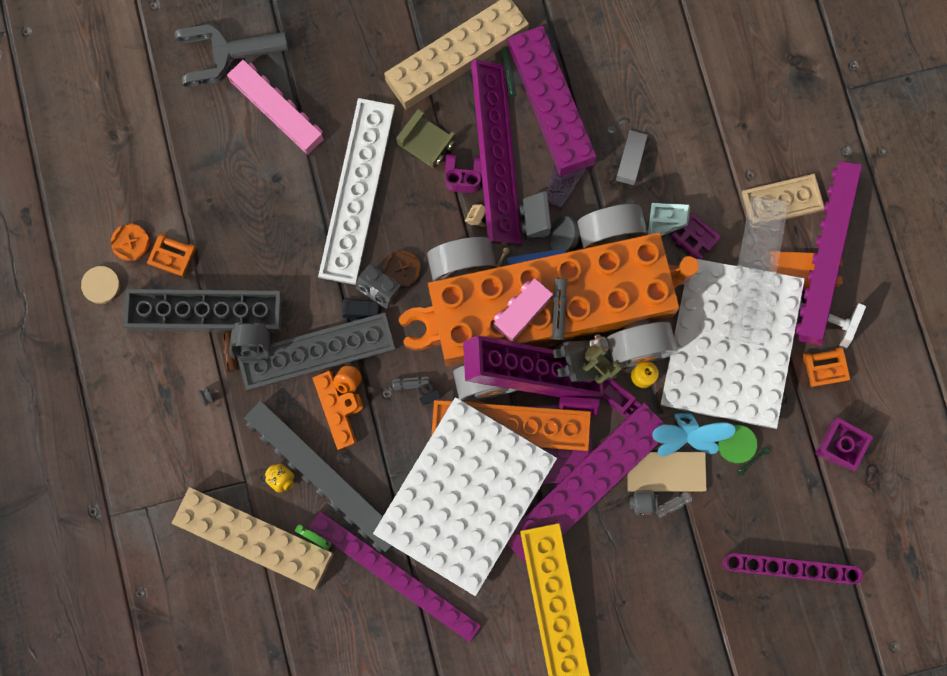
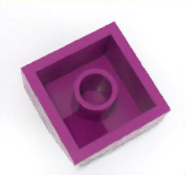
M836 418L831 421L815 454L832 464L856 471L873 436L840 418Z

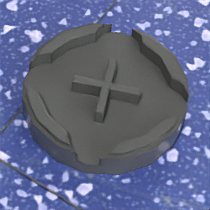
M562 216L553 223L549 235L550 246L553 250L565 249V253L571 252L573 247H576L580 232L574 218Z

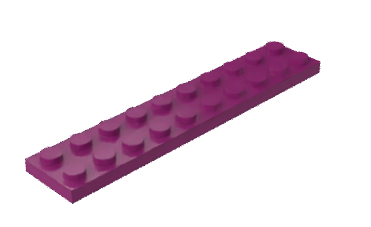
M475 59L471 62L487 234L491 243L519 246L522 244L505 68L504 65Z
M642 403L520 520L507 542L509 547L526 563L520 534L521 530L559 523L563 536L659 443L653 439L652 435L657 427L665 424L645 403Z

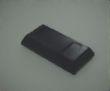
M343 299L342 318L364 319L381 314V305L374 300Z

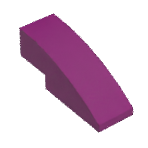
M613 380L603 381L604 396L601 398L623 418L629 417L641 405L636 401L635 397Z

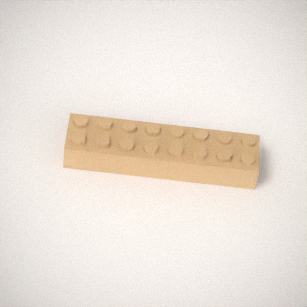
M499 0L385 72V80L402 106L407 110L472 69L471 62L473 60L484 61L507 47L508 37L528 31L529 23L512 0Z
M190 487L172 521V524L314 590H318L334 553Z

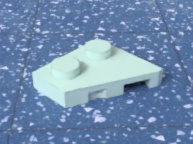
M652 203L648 235L660 233L663 236L687 226L690 206Z

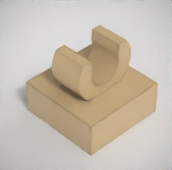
M473 205L465 222L470 225L485 227L486 224L482 222V218H486L485 206Z

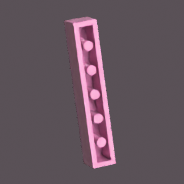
M242 60L227 74L230 82L297 146L309 155L324 140L321 134L323 133L316 124L312 125L309 123L310 119L303 112L299 113L291 100L286 101L282 97L283 93L277 87L272 88L269 85L270 81L264 75L260 76L253 64H247Z

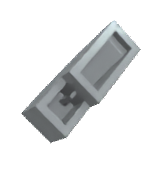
M629 130L616 181L634 185L647 134Z

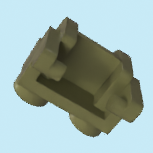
M590 346L585 353V359L587 361L590 360L589 364L583 363L582 368L588 371L594 366L602 374L601 377L595 376L597 383H602L608 377L612 378L622 369L616 361L612 364L604 356L606 351L601 346L598 348Z

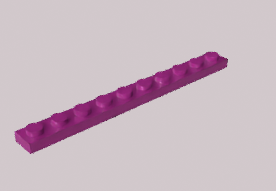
M321 511L309 526L314 532L328 542H331L335 547L468 642L472 640L480 628V624Z

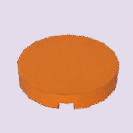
M133 223L118 227L111 237L113 252L125 261H136L142 258L150 246L147 232L139 225Z

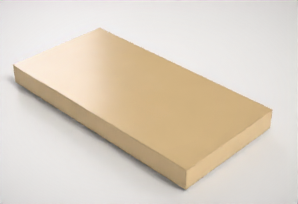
M815 174L741 192L751 228L824 211L825 208Z
M649 452L627 473V492H635L636 490H652L653 492H706L705 452H674L667 456H660L658 452Z

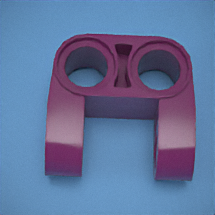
M447 154L445 164V183L447 189L463 193L478 192L482 182L480 156H475L473 170L455 169L456 154ZM451 178L458 179V181L455 183H452L449 180ZM469 180H476L477 183H475V184H470V183H468V181H469Z

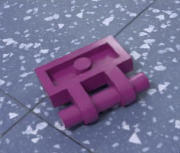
M694 213L689 216L688 225L680 228L684 231L683 235L681 236L675 231L671 236L679 247L682 246L689 252V256L700 260L704 255L699 250L703 248L706 252H709L721 238ZM688 237L697 243L695 247L686 240Z

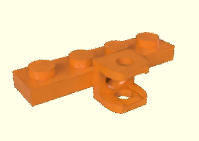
M327 371L313 377V381L337 450H341L357 443L348 416L360 412L364 405L360 394L346 393L340 395V392L333 383V372Z

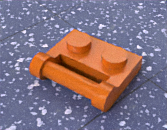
M160 233L147 264L184 277L191 258L195 254L196 246L181 243ZM165 244L186 253L184 256L162 249V246Z
M842 347L816 354H803L811 388L850 380ZM831 358L838 359V363L815 367L813 364L814 361Z

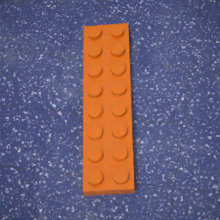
M434 400L432 435L450 407L451 401ZM466 403L539 448L588 451L591 414L589 411Z

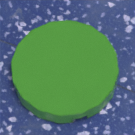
M733 425L735 427V434L728 439L718 441V449L725 460L740 464L750 460L755 455L757 439L748 427Z
M300 524L294 530L326 550H329L332 545L331 542L326 541V539L311 530L303 529V526Z

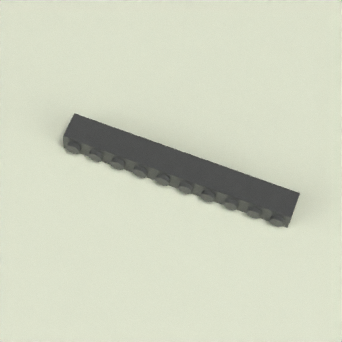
M259 401L244 417L248 421L246 425L253 432L257 430L262 435L259 438L267 445L271 443L275 447L273 451L281 459L285 456L289 460L287 464L295 472L299 470L304 474L301 478L309 485L313 483L317 487L315 491L323 499L327 496L331 500L330 505L337 512L341 510L346 514L343 518L350 525L355 523L360 528L358 532L365 539L369 536L374 541L372 545L379 552L383 550L387 553L392 545L373 534L383 516L263 402Z

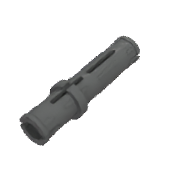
M555 278L554 296H552L554 307L551 339H564L566 301H568V297H566L568 279ZM559 311H560L559 328H558V315H559Z

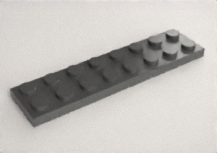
M386 313L272 343L269 345L268 358H262L260 363L240 362V358H238L245 389L250 391L395 351V346Z

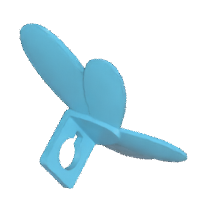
M692 413L674 414L679 427L661 425L654 430L652 437L655 441L663 443L658 449V455L660 456L674 453L687 442L701 452L715 454L719 450V446L715 442L732 437L735 434V427L730 423L724 422L699 427ZM681 418L689 419L691 421L690 424H686Z

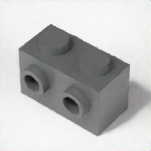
M369 264L358 277L356 289L387 309L398 296L401 285L395 279L383 274L379 268Z

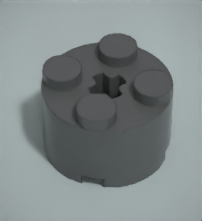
M235 323L231 331L229 355L234 359L235 356L240 358V362L260 363L262 358L267 359L269 355L270 332L265 328V324Z

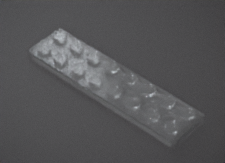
M750 196L724 339L764 346L788 201Z

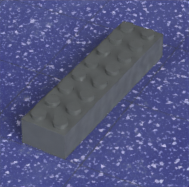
M126 289L124 328L128 331L231 332L234 324L241 322L244 324L263 323L270 333H282L283 295L280 291Z

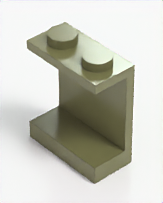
M419 109L396 138L399 146L433 169L436 165L442 163L446 151H450L456 143L453 132L449 135L425 119L424 113Z

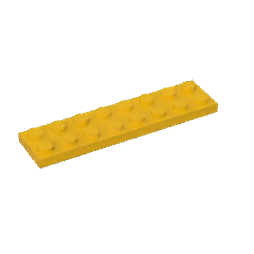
M556 523L521 530L520 534L548 676H590L560 524Z

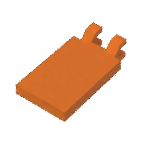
M769 252V272L805 278L802 290L805 291L806 287L810 288L811 285L808 277L810 270H814L815 264H812L814 253ZM841 276L837 278L836 287H840L843 284Z

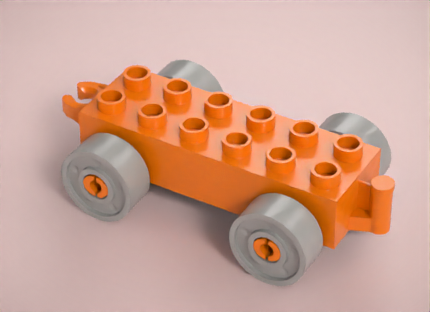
M637 204L607 207L580 218L577 224L583 245L581 250L497 268L492 243L489 238L471 237L447 242L431 249L427 253L433 282L428 283L432 306L412 308L405 311L399 317L401 326H408L414 321H422L426 325L427 331L420 338L406 337L404 345L411 350H425L431 346L441 345L446 367L463 364L464 341L478 335L509 341L494 328V323L496 322L494 318L501 310L505 312L509 307L507 303L513 296L518 297L522 293L520 289L527 281L531 283L535 278L554 296L555 278L568 279L566 291L568 301H566L564 339H551L554 301L551 299L513 342L540 347L624 328V330L606 338L612 364L616 361L622 368L636 366L643 361H658L676 354L677 348L669 322H650L672 318L679 309L675 288L681 284L688 283L698 271L699 264L695 258L686 256L679 266L669 265L661 234L648 235L641 206ZM559 311V315H558V328H559L560 311ZM464 366L453 371L458 397L463 402L489 399L517 391L466 382Z

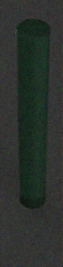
M503 47L502 55L509 97L513 98L517 94L509 47Z

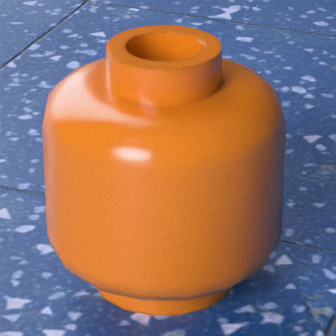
M343 366L334 377L333 383L335 388L343 394L354 393L362 381V376L357 368Z

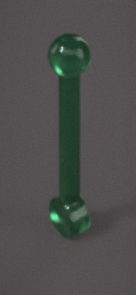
M768 447L762 448L761 453L743 468H739L737 473L744 475L751 465L763 455L769 454L770 449Z

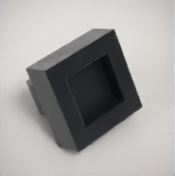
M428 383L430 390L427 393H424L421 387L418 388L420 395H422L419 398L422 406L440 398L438 391H433L431 383Z

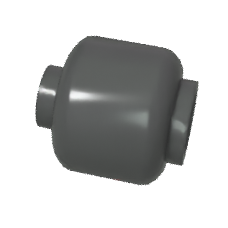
M636 490L634 497H630V509H634L637 516H652L655 511H658V495H655L652 490Z

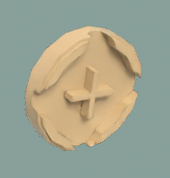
M97 266L84 274L81 281V289L83 295L89 301L96 304H106L111 302L119 293L120 280L112 269L105 266Z

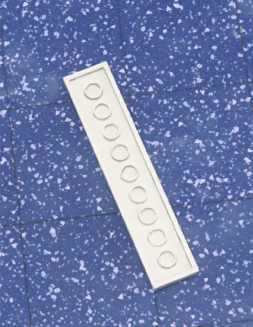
M358 98L318 275L319 278L353 285L357 284L395 105Z

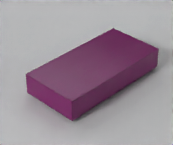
M560 396L558 409L591 412L590 415H597L599 399Z

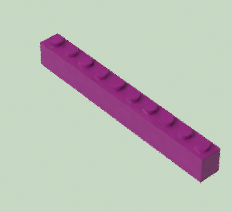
M839 161L838 167L833 169L832 179L835 180L833 185L830 184L828 196H831L830 202L826 201L824 212L827 215L826 219L822 218L820 229L823 232L822 236L818 235L816 247H819L818 253L814 252L812 264H815L814 270H810L808 277L811 285L810 288L806 287L804 299H807L806 305H802L800 312L803 320L802 323H798L796 329L800 342L823 345L862 169L860 164Z

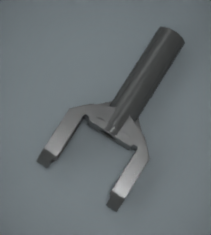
M209 24L175 31V38L178 42L192 43L211 39L214 61L217 67L187 73L182 77L184 87L221 82L227 74L230 64L235 59L288 51L289 48L285 32L230 41Z

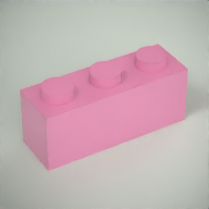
M535 278L531 283L527 281L520 289L522 293L518 297L513 296L507 303L509 307L505 312L501 310L494 318L496 321L494 328L510 342H513L552 299L553 294Z

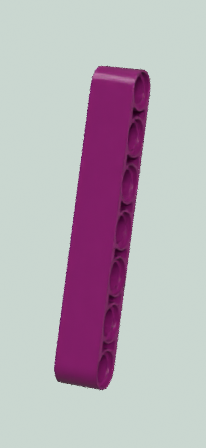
M738 553L727 554L722 560L723 567L731 572L840 584H858L863 579L861 569L855 566ZM730 557H734L737 560L735 568H731L728 564ZM751 559H754L757 563L755 570H751L748 566V562ZM771 561L776 564L774 572L768 569V564ZM791 563L796 567V572L793 575L788 571V566ZM810 566H813L816 569V573L813 577L810 576L808 573V568ZM830 568L835 570V577L833 579L828 576ZM850 570H852L855 573V578L853 581L849 580L848 578V572Z

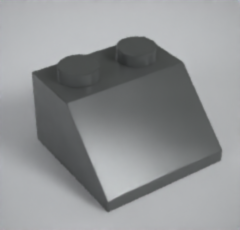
M547 191L524 198L523 205H519L520 216H524L525 222L521 223L522 235L526 234V240L549 238L551 225Z

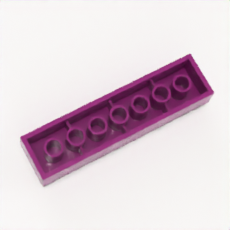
M540 26L508 37V49L516 69H518L524 89L559 176L561 177L595 165L596 154L544 27Z
M479 335L463 342L466 382L556 397L598 399L604 396L603 382H571L570 376L559 377L557 369L566 368L567 361L566 357L554 358L552 349Z

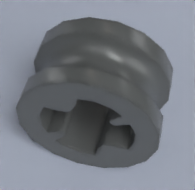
M208 387L204 391H198L205 406H208L210 402L215 403Z

